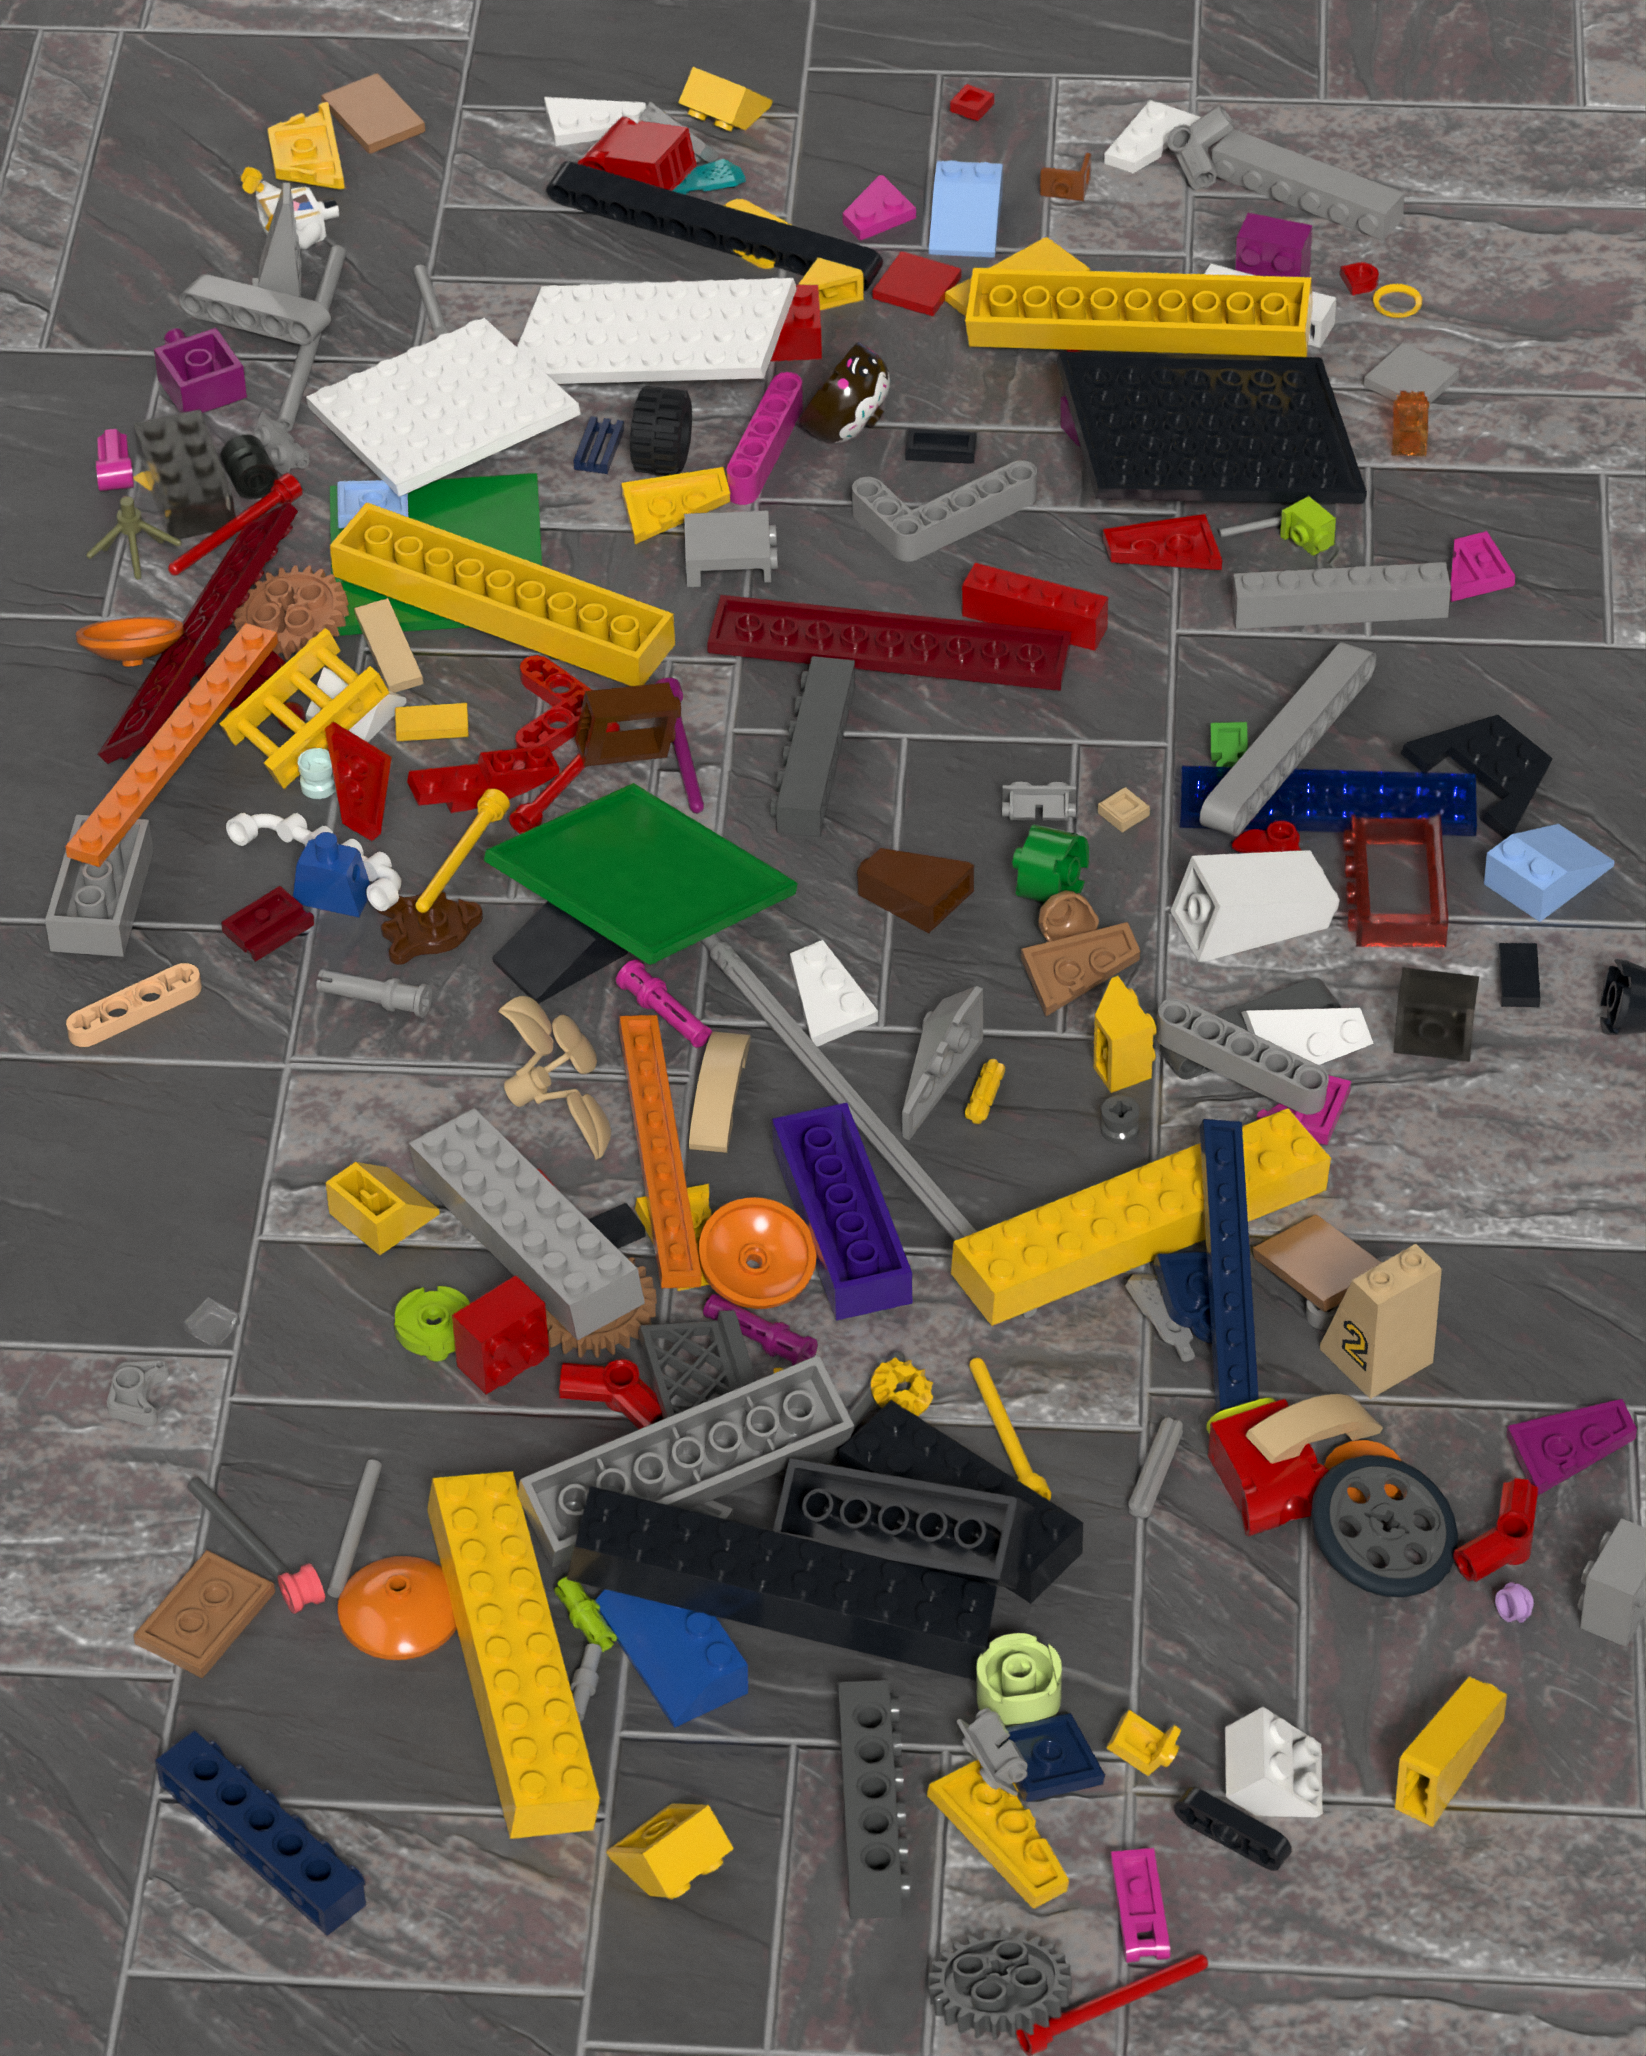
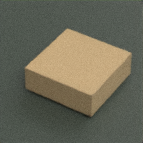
M1125 787L1098 804V814L1118 830L1124 832L1150 816V806Z

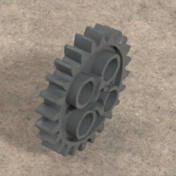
M1007 1929L1002 1931L1000 1937L995 1938L989 1930L985 1931L984 1939L978 1940L973 1935H968V1945L965 1946L961 1943L953 1942V1953L941 1951V1962H933V1973L928 1975L930 2003L935 2005L936 2016L944 2015L945 2025L947 2026L958 2023V2032L961 2034L973 2028L975 2038H980L985 2031L991 2032L993 2040H997L1001 2032H1007L1012 2039H1016L1017 2030L1023 2029L1030 2035L1034 2034L1033 2025L1035 2023L1047 2028L1049 2026L1048 2016L1054 2018L1061 2017V2007L1069 2006V1995H1072L1071 1966L1066 1964L1065 1954L1056 1953L1054 1943L1042 1946L1041 1936L1027 1941L1025 1931H1021L1015 1938L1009 1937Z

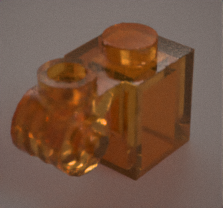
M1400 390L1399 396L1393 402L1391 428L1392 455L1426 456L1430 401L1425 397V391L1407 392L1406 390Z

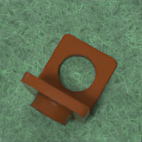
M1091 153L1085 154L1081 171L1042 167L1040 172V194L1046 197L1084 201L1091 178Z

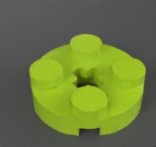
M437 1286L438 1291L425 1292L424 1287L411 1291L400 1300L395 1308L394 1328L397 1340L410 1352L426 1356L431 1361H442L448 1357L449 1353L455 1351L452 1314L470 1304L464 1294L447 1286ZM442 1318L441 1323L436 1325H429L426 1321L427 1319L434 1321Z

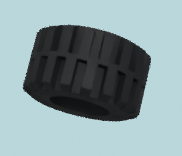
M646 385L641 389L635 402L630 432V457L636 472L674 475L680 474L688 457L692 432V403L687 390Z

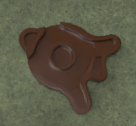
M441 892L431 908L425 913H420L417 911L415 904L421 894L411 897L399 896L398 902L386 911L377 910L380 914L391 918V920L385 921L381 925L382 936L392 942L389 949L390 961L393 964L402 965L419 955L439 954L458 947L465 941L471 930L482 922L483 912L481 906L475 902H466L461 899L457 903L446 899V893Z

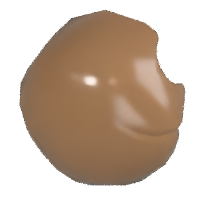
M1064 890L1050 896L1040 908L1038 925L1048 942L1094 931L1098 928V916L1087 899L1080 893Z

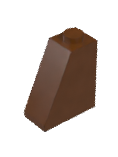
M880 848L870 858L864 859L857 870L859 896L928 934L974 892V865L966 861Z

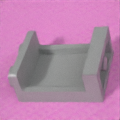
M768 511L684 514L687 587H701L700 571L763 569L764 583L771 582V569H778L777 548H770V546H777L776 525H769Z

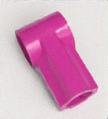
M117 429L105 430L104 434L97 438L99 460H96L99 491L134 488L127 436L120 433Z

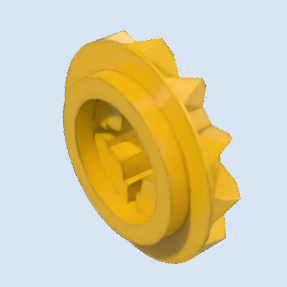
M895 1357L889 1362H882L871 1377V1392L881 1408L892 1400L914 1415L919 1416L927 1410L934 1398L931 1393L933 1382L926 1379L925 1369L918 1370L912 1366L911 1360L901 1362ZM905 1381L911 1383L908 1390H899L896 1394L894 1393L898 1383L901 1384Z

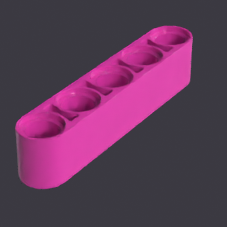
M792 372L779 373L775 375L727 465V483L732 503L737 505L751 504L762 491L803 410V386L799 375Z

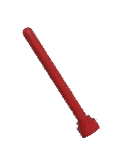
M285 473L276 479L269 494L171 562L168 566L169 573L174 576L179 575L241 531L245 524L259 518L279 503H292L301 497L303 491L298 480L290 473Z
M618 722L607 724L606 732L620 730ZM580 753L532 803L521 804L514 810L509 817V821L516 832L522 834L542 824L543 812L585 768Z
M1203 1954L1193 1955L1061 2013L1060 2018H1049V2026L1047 2028L1035 2023L1033 2025L1034 2034L1030 2035L1023 2029H1019L1016 2036L1018 2043L1027 2056L1042 2052L1047 2049V2044L1053 2041V2036L1204 1971L1208 1966V1959Z

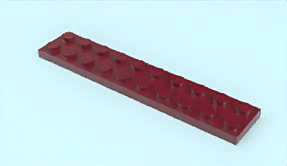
M290 502L245 524L183 620V635L162 653L100 749L98 755L106 764L119 758L125 760L134 754L137 749L145 748L176 710L174 708L176 703L190 691V681L206 666L204 659L220 644V634L233 623L236 618L234 612L249 598L250 593L248 590L251 585L255 584L263 576L265 571L262 568L265 563L277 554L279 541L291 532L293 528L291 523L298 510Z
M720 595L707 642L708 653L806 664L811 663L812 656L854 660L855 669L1061 691L1071 646V632Z

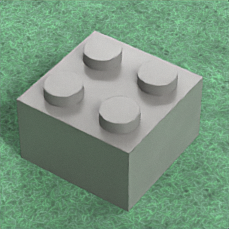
M1621 1518L1613 1533L1607 1531L1604 1534L1598 1549L1599 1557L1596 1562L1590 1560L1584 1569L1581 1584L1586 1585L1579 1599L1578 1609L1582 1611L1581 1629L1627 1647L1646 1614V1528Z

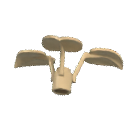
M527 996L513 998L505 1003L498 1012L514 1024L524 1040L536 1053L524 1067L516 1071V1075L505 1081L504 1088L508 1098L517 1107H522L534 1099L537 1104H540L545 1100L567 1098L571 1114L587 1140L595 1161L603 1156L608 1146L611 1128L607 1116L597 1101L589 1094L581 1096L577 1089L546 1093L547 1087L551 1085L548 1073L569 1059L580 1074L592 1072L597 1064L593 1046L570 1017L559 1015L553 1020L551 1026L546 1013L534 999ZM553 1029L554 1037L565 1053L544 1068L542 1066L534 1067L542 1056L552 1052L554 1041L550 1034Z

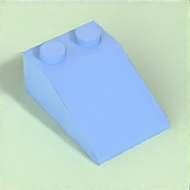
M954 160L937 161L933 190L929 255L995 258L1003 195V164L958 162Z
M1560 824L1511 834L1487 852L1484 885L1541 922L1614 867L1615 861Z

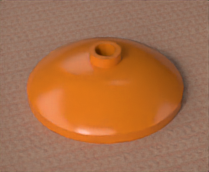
M123 618L85 626L76 632V641L85 650L101 658L122 661L123 666H138L144 663L143 659L158 655L177 642L183 635L184 629L182 622L170 618Z
M742 1198L720 1207L705 1223L698 1243L701 1271L709 1285L726 1300L746 1308L769 1309L790 1302L806 1288L816 1265L817 1254L807 1224L789 1207L766 1198ZM756 1261L760 1267L751 1268L747 1262Z
M395 1556L372 1562L357 1571L347 1581L343 1592L339 1596L338 1618L344 1635L356 1648L373 1657L387 1660L417 1658L442 1646L457 1629L442 1567L423 1558Z

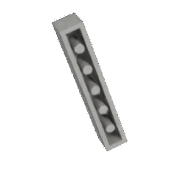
M1235 129L1228 133L1212 149V162L1218 172L1217 178L1383 241L1403 220L1405 193Z
M1446 562L1233 574L1232 608L1236 629L1448 618L1451 585Z

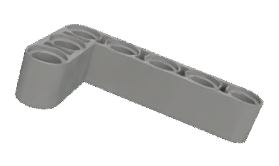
M1020 460L1012 462L913 510H910L880 480L873 477H862L852 484L853 517L895 558L904 562L915 561L1032 505L1037 499V468L1029 461Z

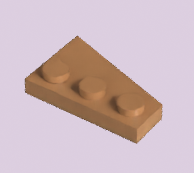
M1125 922L1021 949V960L1046 1017L1139 961L1141 951L1129 923Z

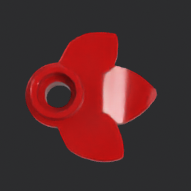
M1275 821L1268 826L1267 830H1248L1238 836L1232 843V849L1241 853L1302 851L1299 847L1300 835L1296 827L1288 821Z

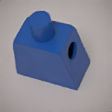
M330 832L320 833L315 839L309 840L296 865L293 897L303 906L360 917L368 901L367 887L371 885L360 851L355 847L338 844L336 835Z

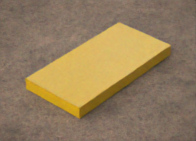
M1044 237L990 267L1090 271L1089 267L1048 237ZM972 277L945 292V301L965 317Z

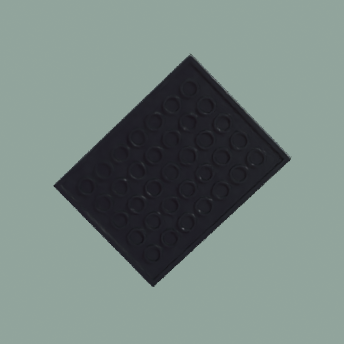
M1059 351L1056 363L1096 499L1297 503L1309 496L1317 503L1364 504L1367 491L1322 357Z

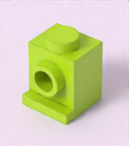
M1308 496L1282 510L1280 537L1284 540L1292 538L1296 545L1301 546L1314 556L1334 545L1336 518Z

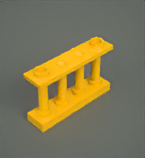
M326 628L317 636L311 638L306 646L243 703L229 712L227 717L219 723L234 746L238 745L246 737L269 757L263 763L274 781L283 789L300 775L298 758L301 753L312 748L328 750L325 729L332 722L350 730L390 693L379 673L371 666L358 675L336 656L341 650L330 631ZM325 665L348 684L334 699L330 698L310 680ZM298 689L322 709L307 723L283 704ZM272 713L295 733L281 747H278L257 728Z

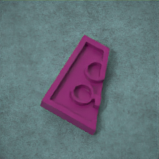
M1618 1399L1507 1426L1506 1436L1526 1479L1532 1485L1539 1487V1496L1635 1440L1637 1428L1623 1399Z

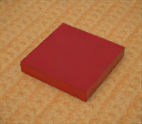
M901 251L874 287L873 299L934 317L945 301V292L955 287L962 278V268Z

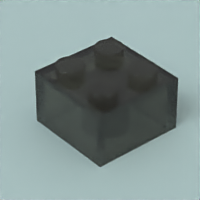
M1403 967L1397 1000L1393 1053L1470 1062L1479 976Z

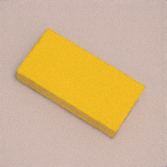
M467 703L395 707L396 740L411 741L469 737Z

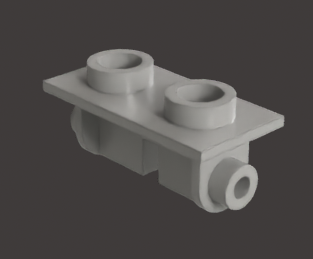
M261 412L253 436L259 438L274 467L281 475L290 473V470L293 468L305 469L310 463L309 453L302 449L298 443H293L294 438L287 432L280 421L271 420L264 412Z
M1022 781L1003 785L1002 817H1010V820H1035V808H1043V820L1068 821V817H1076V786H1069L1064 782H1051L1047 786H1032V784Z
M989 1708L982 1709L976 1715L977 1720L971 1725L958 1719L956 1722L965 1736L962 1739V1743L969 1753L981 1763L983 1768L980 1769V1774L985 1782L995 1790L1001 1788L1016 1796L1018 1792L1013 1782L1022 1781L1027 1776V1763L1016 1744L1010 1739L999 1747L1010 1737V1734L998 1713L991 1711Z

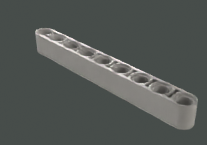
M1340 642L1208 795L1200 813L1201 825L1238 836L1367 684L1376 666V654Z

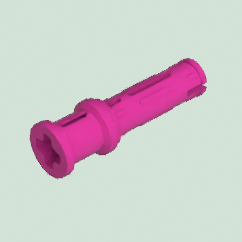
M631 960L621 968L616 977L617 986L622 990H629L637 997V1003L641 1007L653 1009L669 1025L688 1039L695 1048L703 1046L709 1040L712 1030L667 992L665 982L659 977H652L645 970V965L640 960Z

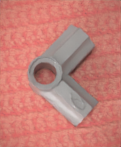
M1221 105L1212 109L1190 126L1181 124L1174 127L1167 137L1168 147L1176 154L1190 185L1195 190L1199 188L1207 189L1215 183L1218 172L1208 154V148L1236 127L1232 118Z

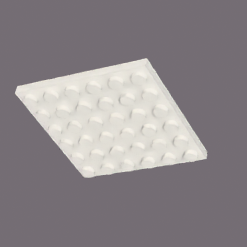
M485 318L471 321L458 330L442 334L437 339L422 346L410 348L404 354L392 359L383 360L377 366L361 373H354L347 379L332 386L322 387L316 393L306 397L309 409L399 497L581 415L578 403Z

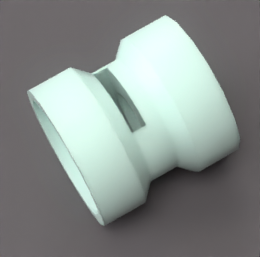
M312 748L301 753L298 758V770L301 775L300 787L302 793L312 799H323L332 795L336 787L329 751L323 748Z

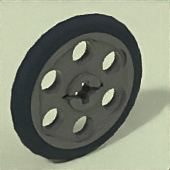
M1365 1455L1339 1463L1332 1467L1319 1481L1313 1495L1311 1509L1314 1536L1322 1554L1331 1566L1348 1582L1367 1592L1384 1597H1409L1425 1593L1437 1586L1450 1572L1455 1561L1454 1551L1458 1546L1455 1516L1448 1500L1437 1485L1421 1471L1400 1460L1386 1456ZM1392 1484L1398 1487L1402 1492L1403 1500L1397 1501L1390 1498L1386 1494L1384 1486ZM1354 1487L1362 1491L1366 1502L1358 1504L1351 1500L1347 1489ZM1418 1514L1426 1517L1431 1524V1530L1423 1531L1419 1529L1413 1522V1515ZM1381 1520L1387 1522V1529L1390 1530L1389 1532L1383 1530V1523L1380 1522ZM1347 1521L1351 1523L1357 1531V1537L1350 1538L1345 1536L1340 1531L1338 1522ZM1411 1548L1416 1550L1422 1557V1564L1415 1565L1410 1563L1404 1555V1549ZM1367 1552L1380 1554L1385 1561V1568L1380 1569L1372 1566L1367 1559Z

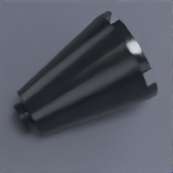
M1615 959L1617 967L1610 966L1608 968L1601 993L1600 1006H1607V1018L1600 1017L1602 1030L1608 1035L1646 1033V968L1627 960Z

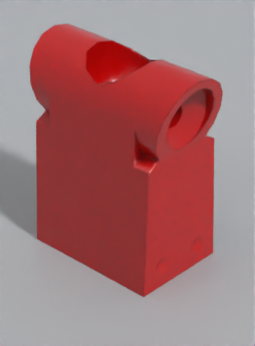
M625 116L620 117L577 162L581 165L671 191L697 166L688 127L639 121L636 124L632 119Z
M1285 1398L1211 1422L1208 1458L1237 1509L1241 1510L1243 1527L1247 1537L1279 1527L1290 1520L1311 1516L1313 1495L1319 1481L1329 1471L1325 1466L1317 1463L1316 1454L1310 1443L1304 1446L1298 1457L1271 1464L1246 1437L1247 1432L1252 1427L1271 1415L1289 1407Z

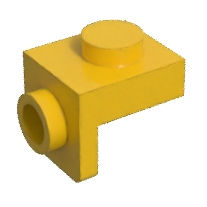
M1128 1710L1121 1717L1106 1749L1146 1776H1149L1159 1766L1162 1765L1166 1768L1174 1760L1180 1748L1175 1742L1182 1729L1173 1725L1168 1731L1163 1733L1131 1710Z

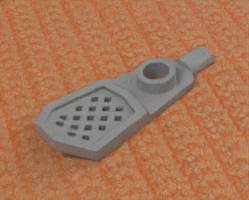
M1133 1274L1125 1287L1142 1313L1149 1317L1159 1336L1165 1342L1175 1346L1182 1361L1192 1360L1195 1354L1189 1344L1193 1340L1190 1328L1179 1326L1169 1317L1157 1276L1152 1274Z

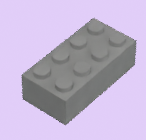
M76 815L69 841L88 819L89 815ZM138 819L100 867L68 858L65 851L45 918L51 952L124 957L153 855L149 820Z

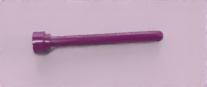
M663 678L655 683L669 682L674 697L677 696L681 703L683 692L681 684L677 679ZM682 717L676 720V736L673 744L690 810L693 813H700L704 809V803Z

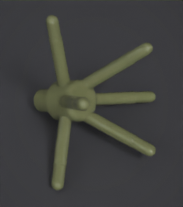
M124 496L120 500L121 509L117 512L118 523L86 556L88 559H91L99 551H107L120 532L128 535L134 577L139 580L141 579V569L136 534L143 530L160 544L165 540L175 546H180L182 542L144 522L141 517V511L134 506V499Z

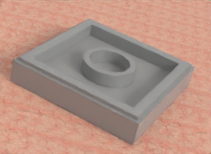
M1403 342L1364 377V387L1421 413L1459 378V368Z

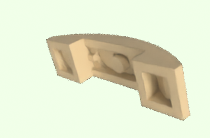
M712 1032L706 1046L697 1084L689 1136V1149L727 1153L733 1127V1110L741 1071L746 1065L751 1041L750 1035Z
M1329 1394L1301 1401L1271 1415L1252 1427L1247 1432L1246 1437L1272 1464L1298 1457L1306 1444L1345 1433L1352 1441L1380 1434L1383 1427L1353 1397L1343 1394Z

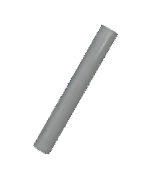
M417 265L414 267L413 272L434 334L438 337L447 333V328L427 269L424 265Z

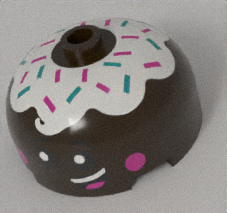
M858 341L835 367L834 372L823 387L817 391L799 419V423L804 426L803 428L816 438L828 443L846 442L856 437L867 425L873 428L885 412L880 407L884 403L890 388V375L883 359L869 347Z

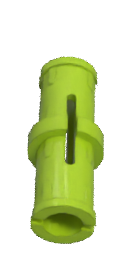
M567 1577L561 1579L557 1583L559 1587L554 1588V1593L567 1608L572 1625L584 1633L590 1644L599 1645L602 1648V1652L610 1649L614 1645L612 1641H616L617 1636L599 1612L600 1605L596 1600H591L580 1583L567 1580Z

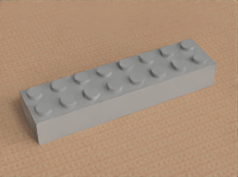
M475 1108L409 1142L417 1178L513 1276L516 1275L545 1302L546 1309L577 1341L645 1304L638 1268Z
M817 1355L520 1479L517 1496L551 1567H554L572 1559L590 1486L690 1510L787 1469L789 1458L806 1461L844 1445L851 1438L854 1424L820 1356Z

